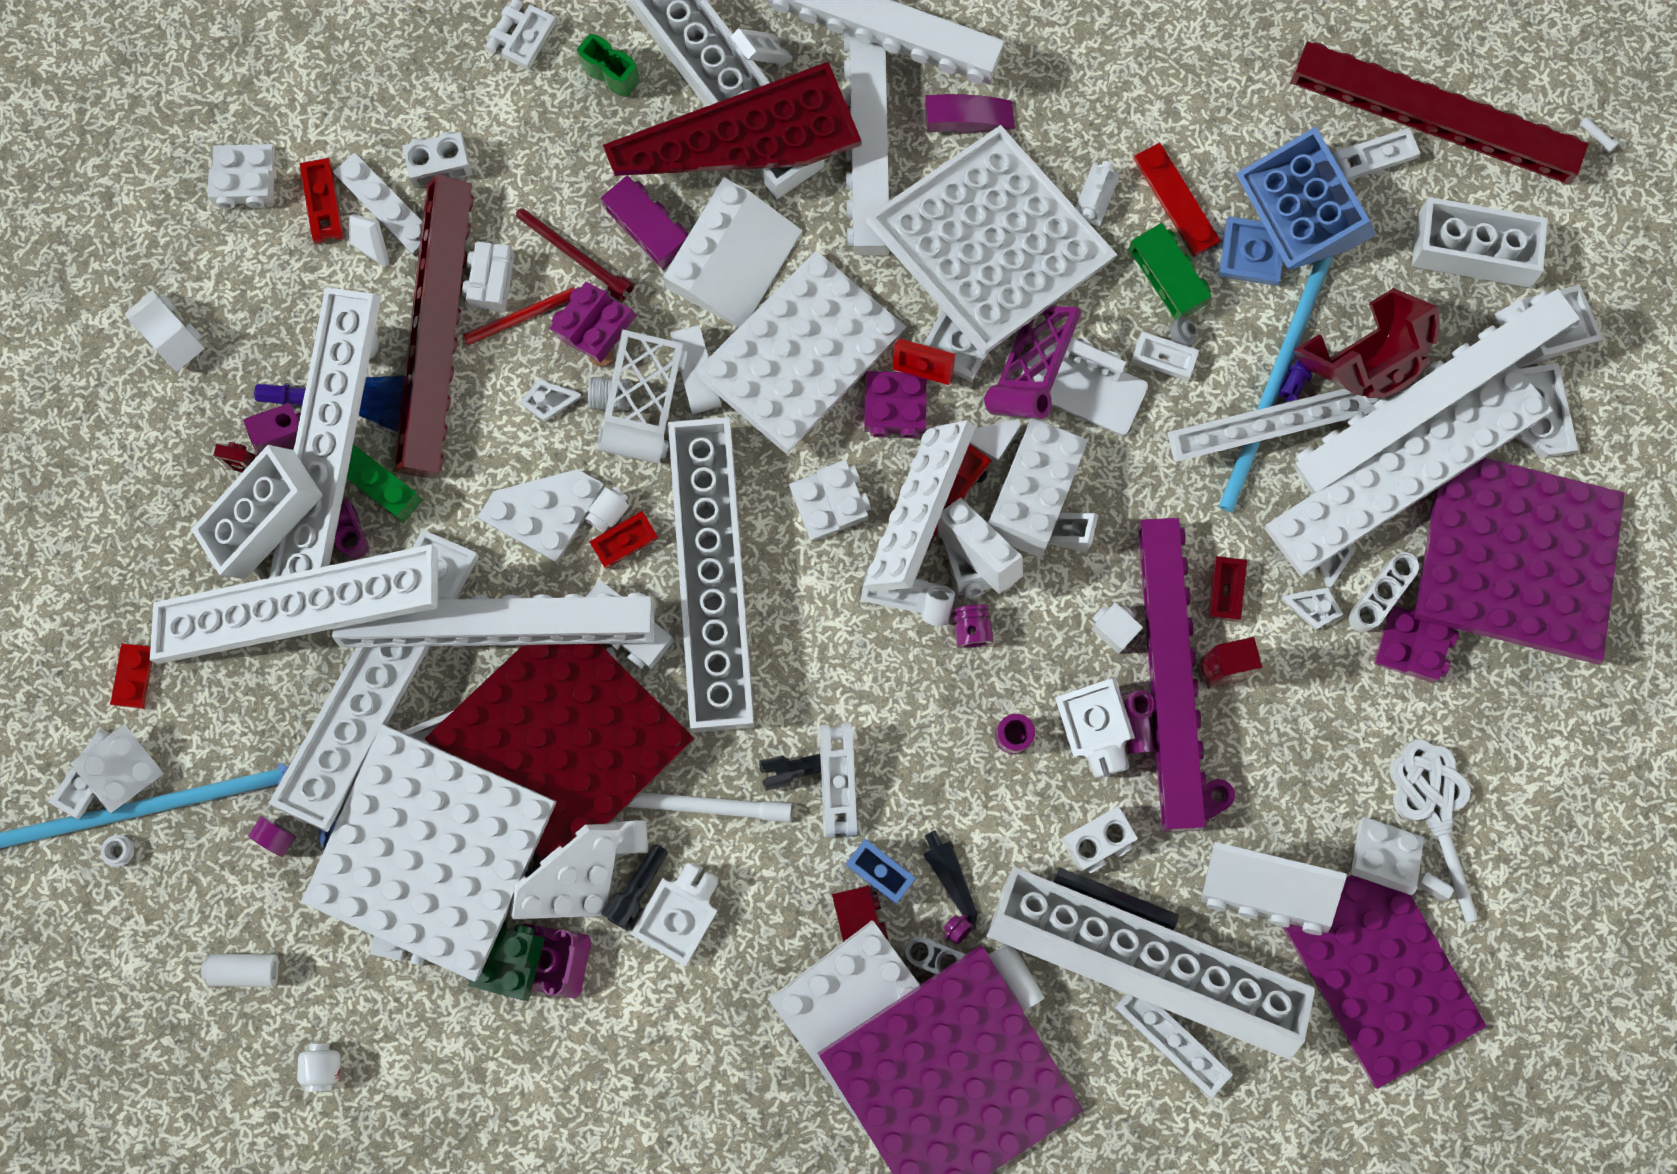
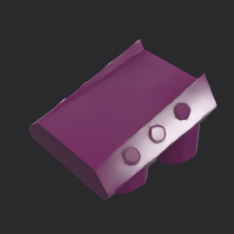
M524 923L522 926L535 929L533 935L545 938L531 991L577 999L583 989L589 951L592 945L590 936Z

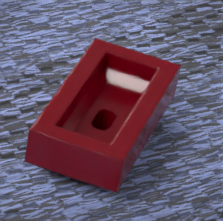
M1222 556L1214 558L1208 618L1232 622L1241 621L1247 560ZM1224 585L1229 586L1228 596L1224 595Z

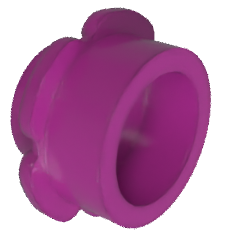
M955 915L947 922L944 930L947 932L946 940H952L958 945L966 938L973 928V925L967 920V915H963L960 918Z

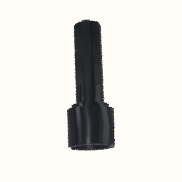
M820 753L792 760L785 758L784 755L759 760L760 772L776 771L777 774L763 780L765 791L790 786L794 778L821 773Z
M654 844L623 893H615L601 915L607 917L610 922L618 927L629 931L642 910L639 901L667 857L668 851L662 846Z

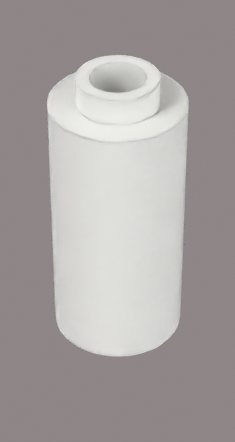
M210 954L208 959L202 963L201 977L203 980H206L208 986L275 987L278 980L279 960L276 954Z

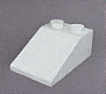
M1580 285L1559 290L1580 319L1574 325L1515 363L1518 368L1534 365L1603 340ZM1536 296L1521 299L1495 313L1499 327L1506 323L1504 318L1514 310L1520 308L1522 311H1525L1531 307L1530 300Z

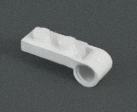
M866 569V574H865V578H864V583H865V580H866L867 575H868V574H867L868 569ZM915 579L912 588L871 592L863 586L860 601L922 613L923 620L928 624L944 626L949 623L955 593L947 586Z

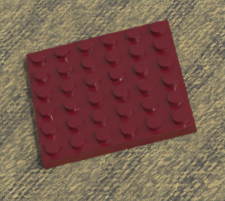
M600 644L522 645L424 738L430 745L557 801L535 850L543 860L559 846L563 848L576 838V832L584 825L610 824L695 740Z

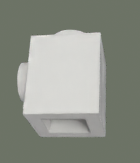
M1115 602L1109 609L1104 605L1094 615L1092 619L1096 623L1091 630L1119 654L1143 627L1134 619L1136 617L1135 614L1123 604L1119 606Z

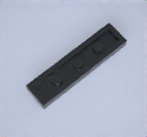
M1059 867L1053 880L1056 884L1174 931L1178 923L1179 914L1061 867Z

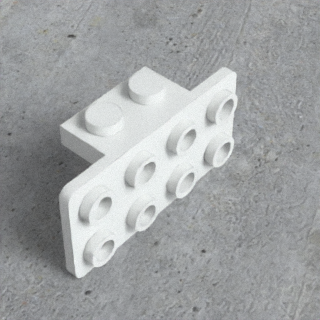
M1040 336L1038 340L1041 342L1047 337ZM1071 338L1050 394L1052 406L1115 434L1125 436L1145 396L1148 384L1146 381L1124 372L1123 369L1126 361L1121 360L1117 353L1108 350L1104 352L1093 347L1091 342L1082 338ZM1057 342L1044 350L1046 356L1055 351ZM1039 354L1027 363L1029 369L1042 360ZM1046 368L1033 377L1035 382H1043L1047 372Z

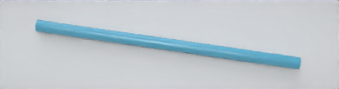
M1333 256L1314 263L1257 410L1275 406L1295 355L1294 349L1300 343ZM1261 441L1242 446L1219 508L1231 513L1234 511Z
M274 769L126 803L112 813H109L104 808L83 813L79 820L69 816L0 832V848L279 785L277 782L284 772L280 769Z

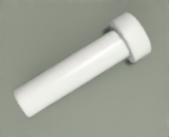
M1585 117L1580 122V125L1605 147L1603 150L1607 153L1612 152L1619 144L1615 138L1613 140L1609 138L1589 118Z

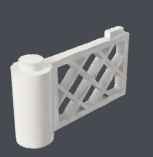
M622 330L604 419L599 431L597 451L658 463L660 458L665 459L669 442L664 440V432L678 368L684 369L688 352L682 350L683 343ZM628 338L640 340L646 352L632 360L626 351ZM646 342L654 343L657 345L650 349ZM661 346L675 348L672 361L662 367L653 352ZM649 355L658 370L644 379L635 363ZM625 357L628 361V364L622 367L623 360ZM631 366L640 382L625 390L619 381L620 374ZM670 367V372H669V377H668L667 374L665 373V370ZM661 373L667 383L666 391L655 397L646 382ZM643 385L652 400L637 409L628 394ZM619 387L622 393L616 397L617 388ZM625 397L634 412L624 418L612 416L614 403ZM664 397L663 405L661 406L658 400ZM655 404L661 413L658 426L647 424L640 412ZM637 415L640 422L629 419Z

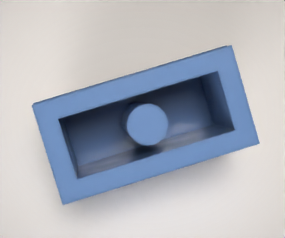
M866 839L863 840L845 864L849 870L895 905L916 879V877Z

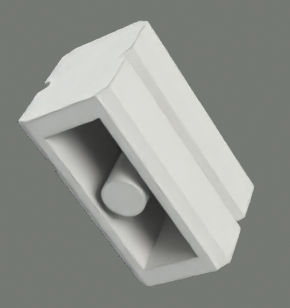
M476 242L474 251H469L467 268L471 269L469 280L465 279L462 287V296L466 298L469 307L506 311L515 258L512 247Z

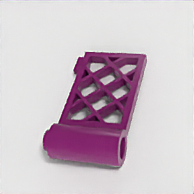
M1050 306L1040 314V316H1045L1046 320L1033 329L1034 318L1019 330L998 385L991 386L985 394L984 403L990 414L1044 419L1048 416L1052 406L1050 391L1082 313L1078 307ZM1063 317H1068L1066 324L1057 330L1054 324ZM1050 328L1052 334L1039 342L1037 336ZM1033 340L1035 347L1022 355L1024 346ZM1057 341L1058 344L1055 351L1046 356L1044 350ZM1039 354L1042 360L1029 369L1027 363ZM1022 367L1025 373L1017 379L1011 380L1013 373ZM1046 368L1047 372L1043 382H1035L1033 377Z

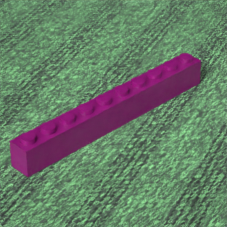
M1179 518L1142 519L1138 526L1150 689L1155 701V709L1152 714L1162 832L1200 831L1205 828V823L1209 822V807L1207 803L1203 804L1202 791H1206L1207 780L1205 772L1200 770V760L1204 758V746L1202 741H1198L1197 728H1201V713L1199 709L1195 710L1194 697H1198L1199 686L1198 680L1193 679L1192 667L1196 665V652L1194 648H1190L1189 636H1193L1192 617H1187V606H1190L1191 593L1190 588L1185 587L1184 576L1188 575L1187 557H1182V546H1185L1186 542L1185 528L1180 527Z

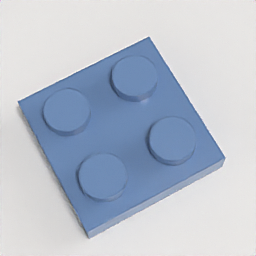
M1228 216L1225 223L1218 277L1278 286L1283 259L1264 224L1261 221Z

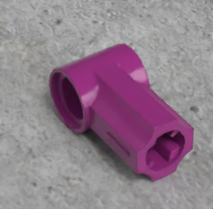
M1146 690L1121 693L1135 737L1126 742L1128 754L1156 750L1151 715L1155 709L1153 696ZM1134 701H1135V703H1136V710L1134 709V706H1133Z

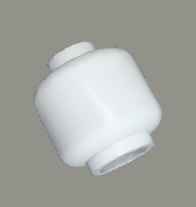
M330 1043L310 1044L308 1051H303L298 1055L297 1081L300 1085L305 1086V1091L332 1090V1085L339 1082L341 1056L338 1051L329 1050Z

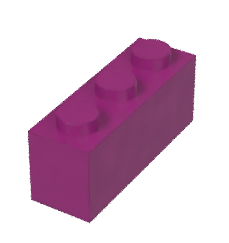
M626 175L601 197L603 208L653 261L664 270L672 263L689 233L679 222L674 224L667 217L669 213L659 201L654 203L647 196L649 192L639 180L634 182Z

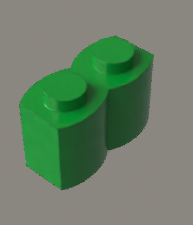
M589 33L577 48L583 70L590 77L604 81L607 87L615 94L628 97L639 84L640 79L634 60L624 52L613 50L604 38Z

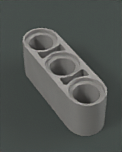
M916 937L908 941L904 950L905 958L910 964L933 974H938L942 971L940 960L944 955H953L957 961L966 955L923 937ZM920 942L927 947L928 954L923 961H916L911 957L910 948L914 943Z

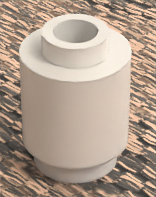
M613 487L611 490L604 488L587 510L589 514L585 520L602 533L613 528L630 507L626 503L627 495L616 487Z

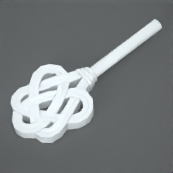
M1415 739L1404 746L1400 757L1394 759L1389 767L1391 779L1397 787L1393 798L1396 812L1404 819L1409 821L1424 819L1431 832L1438 836L1465 922H1472L1478 920L1451 836L1453 831L1452 811L1463 808L1470 799L1471 789L1467 780L1456 771L1455 759L1450 750L1443 746H1434L1425 740ZM1416 751L1422 753L1420 757L1414 755ZM1423 771L1428 772L1427 781L1421 775ZM1456 788L1457 796L1454 799V789ZM1407 800L1416 810L1411 809L1407 805ZM1435 807L1439 809L1438 815L1434 812Z

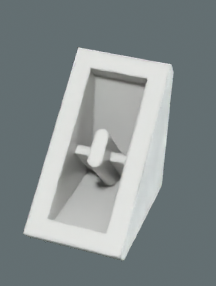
M1020 419L975 428L969 444L990 458L992 465L997 466L1020 429Z
M1060 513L1048 544L1087 553L1092 545L1098 515L1095 513Z

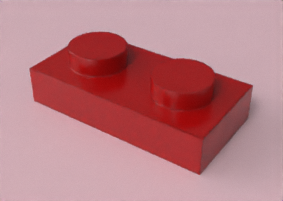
M899 338L894 345L893 370L950 385L954 376L956 354Z
M641 511L590 540L589 543L606 570L659 538L644 512Z
M121 643L110 705L144 709L153 663L150 661V646Z

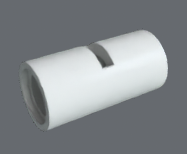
M1005 944L988 954L1022 1011L1027 1010L1045 998L1016 948Z

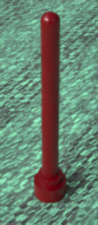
M520 208L516 211V217L605 283L608 286L610 295L620 303L625 301L627 298L623 296L625 290L629 294L634 290L635 283L625 276L620 277L619 275L614 276L526 209Z

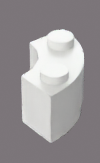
M152 290L124 314L161 357L177 372L205 349L198 341L202 338V335L190 323L185 327L172 312L176 309L175 305L164 294L158 297Z

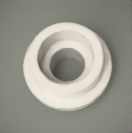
M113 835L107 838L101 847L103 861L112 867L126 865L134 854V846L131 840L122 835ZM117 845L123 848V853L119 857H115L113 854V849Z

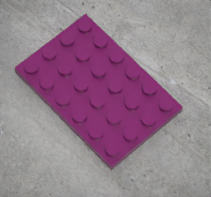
M1349 875L1346 877L1333 923L1328 933L1322 932V935H1313L1302 930L1303 927L1292 924L1289 927H1283L1373 1087L1376 1089L1487 1027L1415 901L1407 893Z

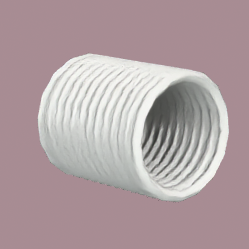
M611 377L590 378L588 404L591 410L606 409L612 381ZM629 378L619 379L625 390L631 388V380ZM619 387L617 388L616 397L622 393ZM623 397L614 403L613 410L629 411L630 404Z

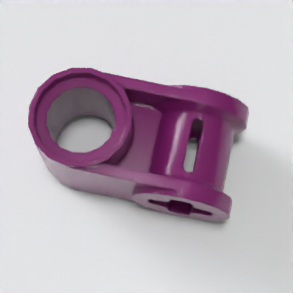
M346 498L344 503L341 504L334 543L338 550L347 558L356 560L365 556L369 544L351 500ZM357 537L358 542L356 546L346 549L348 540Z

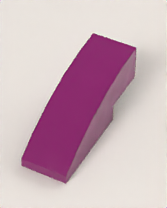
M968 94L925 95L924 106L927 133L956 131V134L989 132L1000 125L1005 130L1015 129L1011 100Z

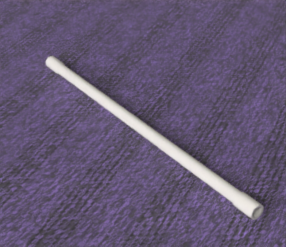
M641 792L627 807L753 817L769 821L790 822L792 803L751 802Z

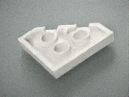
M1559 363L1520 369L1553 411L1549 416L1515 438L1544 458L1577 452L1578 445Z
M576 469L496 490L491 494L478 515V519L558 564L588 515L587 510L600 495L605 485Z
M616 824L584 825L576 832V838L565 847L559 846L540 862L541 867L529 877L523 876L515 884L509 912L513 919L602 916L601 914L607 906L620 833Z

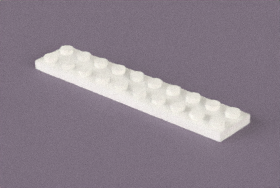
M325 287L294 452L314 480L323 497L275 547L269 578L330 566L381 296Z
M1514 364L1326 488L1315 492L1266 524L1264 529L1300 577H1303L1549 416L1553 409L1518 366Z
M422 530L412 548L432 544L438 549V600L442 596L457 598L479 558L478 554ZM430 646L356 647L269 804L276 809L328 832L356 781L380 725L388 724Z
M430 544L154 602L150 661L160 664L435 609L438 605V549Z

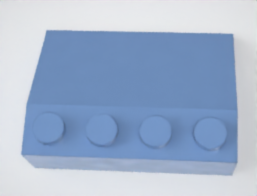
M1317 127L1310 129L1236 173L1288 270L1349 251L1377 235L1370 219Z

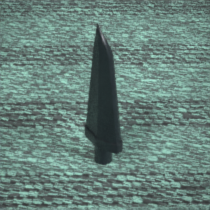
M936 830L924 835L931 850L924 853L923 856L934 870L961 914L968 916L967 920L973 925L972 929L975 931L977 911L956 856L954 845L951 840L942 844Z

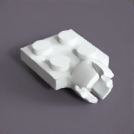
M1116 678L1055 697L1073 756H1085L1089 761L1095 778L1114 775V773H1120L1129 768V761L1124 748L1125 743L1135 737Z
M694 863L685 865L678 879L674 882L662 878L630 934L685 967L688 965L718 912V909L710 903V898L718 885V878L708 871L704 873L699 884L696 885L695 882L703 867Z

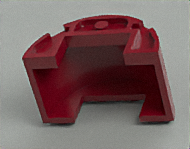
M1395 288L1369 303L1377 326L1376 330L1331 358L1322 335L1318 334L1294 349L1299 361L1309 371L1354 394L1367 398L1390 396L1410 385L1429 363L1430 359L1427 356L1432 344H1437L1440 322L1439 312L1436 305Z

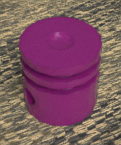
M968 605L952 610L953 615L956 616L953 618L954 623H957L954 626L957 648L981 647L994 643L992 624L988 620L990 618V613L987 612L989 611V605Z
M1019 713L1004 717L995 731V741L998 747L1010 755L1024 752L1031 745L1035 737V727L1032 721Z

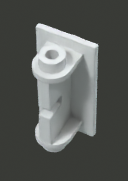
M1103 161L1102 165L1092 164L1075 207L1090 224L1098 227L1102 223L1120 177V173L1115 172L1113 169L1114 165L1108 161Z

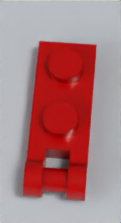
M328 157L299 163L314 244L324 243L325 239L335 238V240L345 239L331 160ZM330 219L331 226L321 227L320 221Z

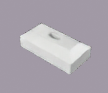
M1142 331L1131 362L1189 381L1199 350ZM1159 355L1168 357L1169 361L1160 359Z

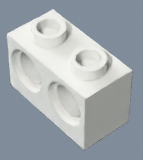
M444 132L435 138L427 140L419 138L412 140L409 144L402 145L409 179L414 188L427 186V182L438 174L454 179L473 175L466 144L461 132ZM451 151L458 152L453 158H445ZM429 158L424 165H416L420 159Z
M1119 806L1061 838L1079 872L1087 869L1089 873L1105 866L1104 858L1114 853L1118 858L1134 849L1131 843L1138 839ZM1110 825L1117 826L1121 830L1122 837L1118 843L1110 841L1106 835L1107 828ZM1082 841H1089L1093 844L1095 853L1092 858H1085L1080 854L1079 845Z

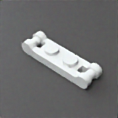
M842 723L840 727H830L829 724L819 725L824 837H835V834L846 833V836L857 835L852 725L851 723ZM841 739L842 748L831 749V740ZM845 813V821H835V814Z

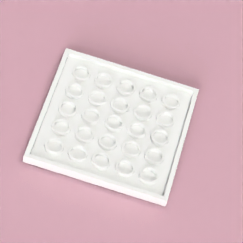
M1001 125L872 212L865 221L983 356L1110 264L1117 256V253Z
M381 724L301 903L469 980L478 981L510 909L515 884L525 875L557 801Z

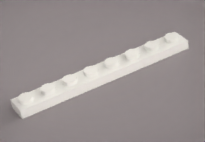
M1340 389L1167 433L1174 462L1350 419L1361 412H1364L1365 415L1370 414L1376 410L1373 405L1382 398H1367L1346 389ZM1401 391L1390 395V397L1394 398L1395 396L1400 394Z

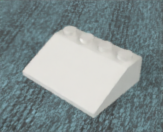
M723 178L664 274L665 288L739 328L755 312L803 230L752 192Z
M1214 842L1200 902L1207 903L1206 906L1212 910L1225 911L1228 908L1239 911L1238 915L1244 918L1257 919L1260 916L1271 919L1270 923L1280 927H1289L1292 924L1303 927L1302 930L1306 933L1322 935V932L1328 933L1332 926L1347 874Z

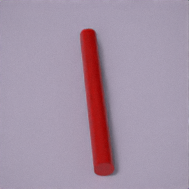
M575 287L463 334L467 344L471 345L570 302V295Z

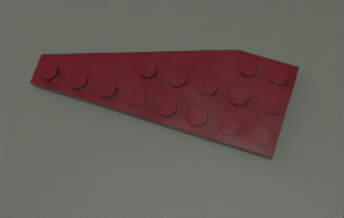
M825 62L603 144V148L614 176L808 166L862 145V140L829 62Z

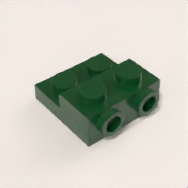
M504 921L478 981L469 980L468 986L522 1001H529L545 938L533 935L534 928L516 924L515 930L506 928L507 922Z

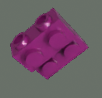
M585 281L581 288L577 287L572 291L570 302L565 309L554 314L550 330L565 344L601 363L620 339L622 330H627L637 315L631 308L615 301L605 291Z
M866 371L864 432H870V436L877 438L888 437L889 433H901V437L906 439H915L919 437V434H924L926 429L927 379L903 372Z
M1394 605L1387 615L1374 664L1431 683L1439 681L1440 677L1445 678L1450 668V660L1445 659L1448 648H1454L1459 632L1454 630V628L1414 619V611Z

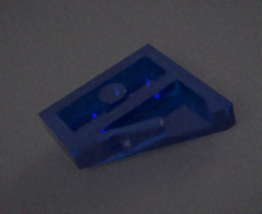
M404 375L366 377L359 417L397 432Z

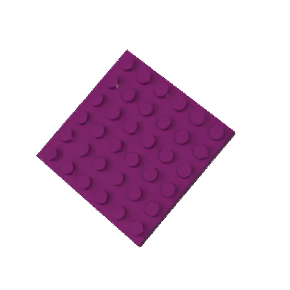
M1483 458L1435 490L1414 619L1599 665L1604 661L1625 493Z
M982 946L974 949L817 1052L892 1174H990L1084 1111Z

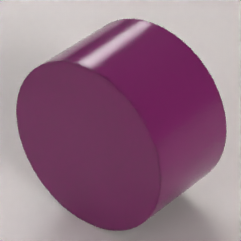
M263 815L260 816L248 834L250 839L280 857L285 856L297 838L295 834Z

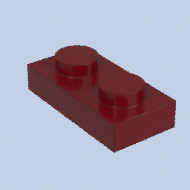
M228 442V446L216 444L213 454L228 469L241 473L252 463L256 456L248 452L246 446L234 442Z

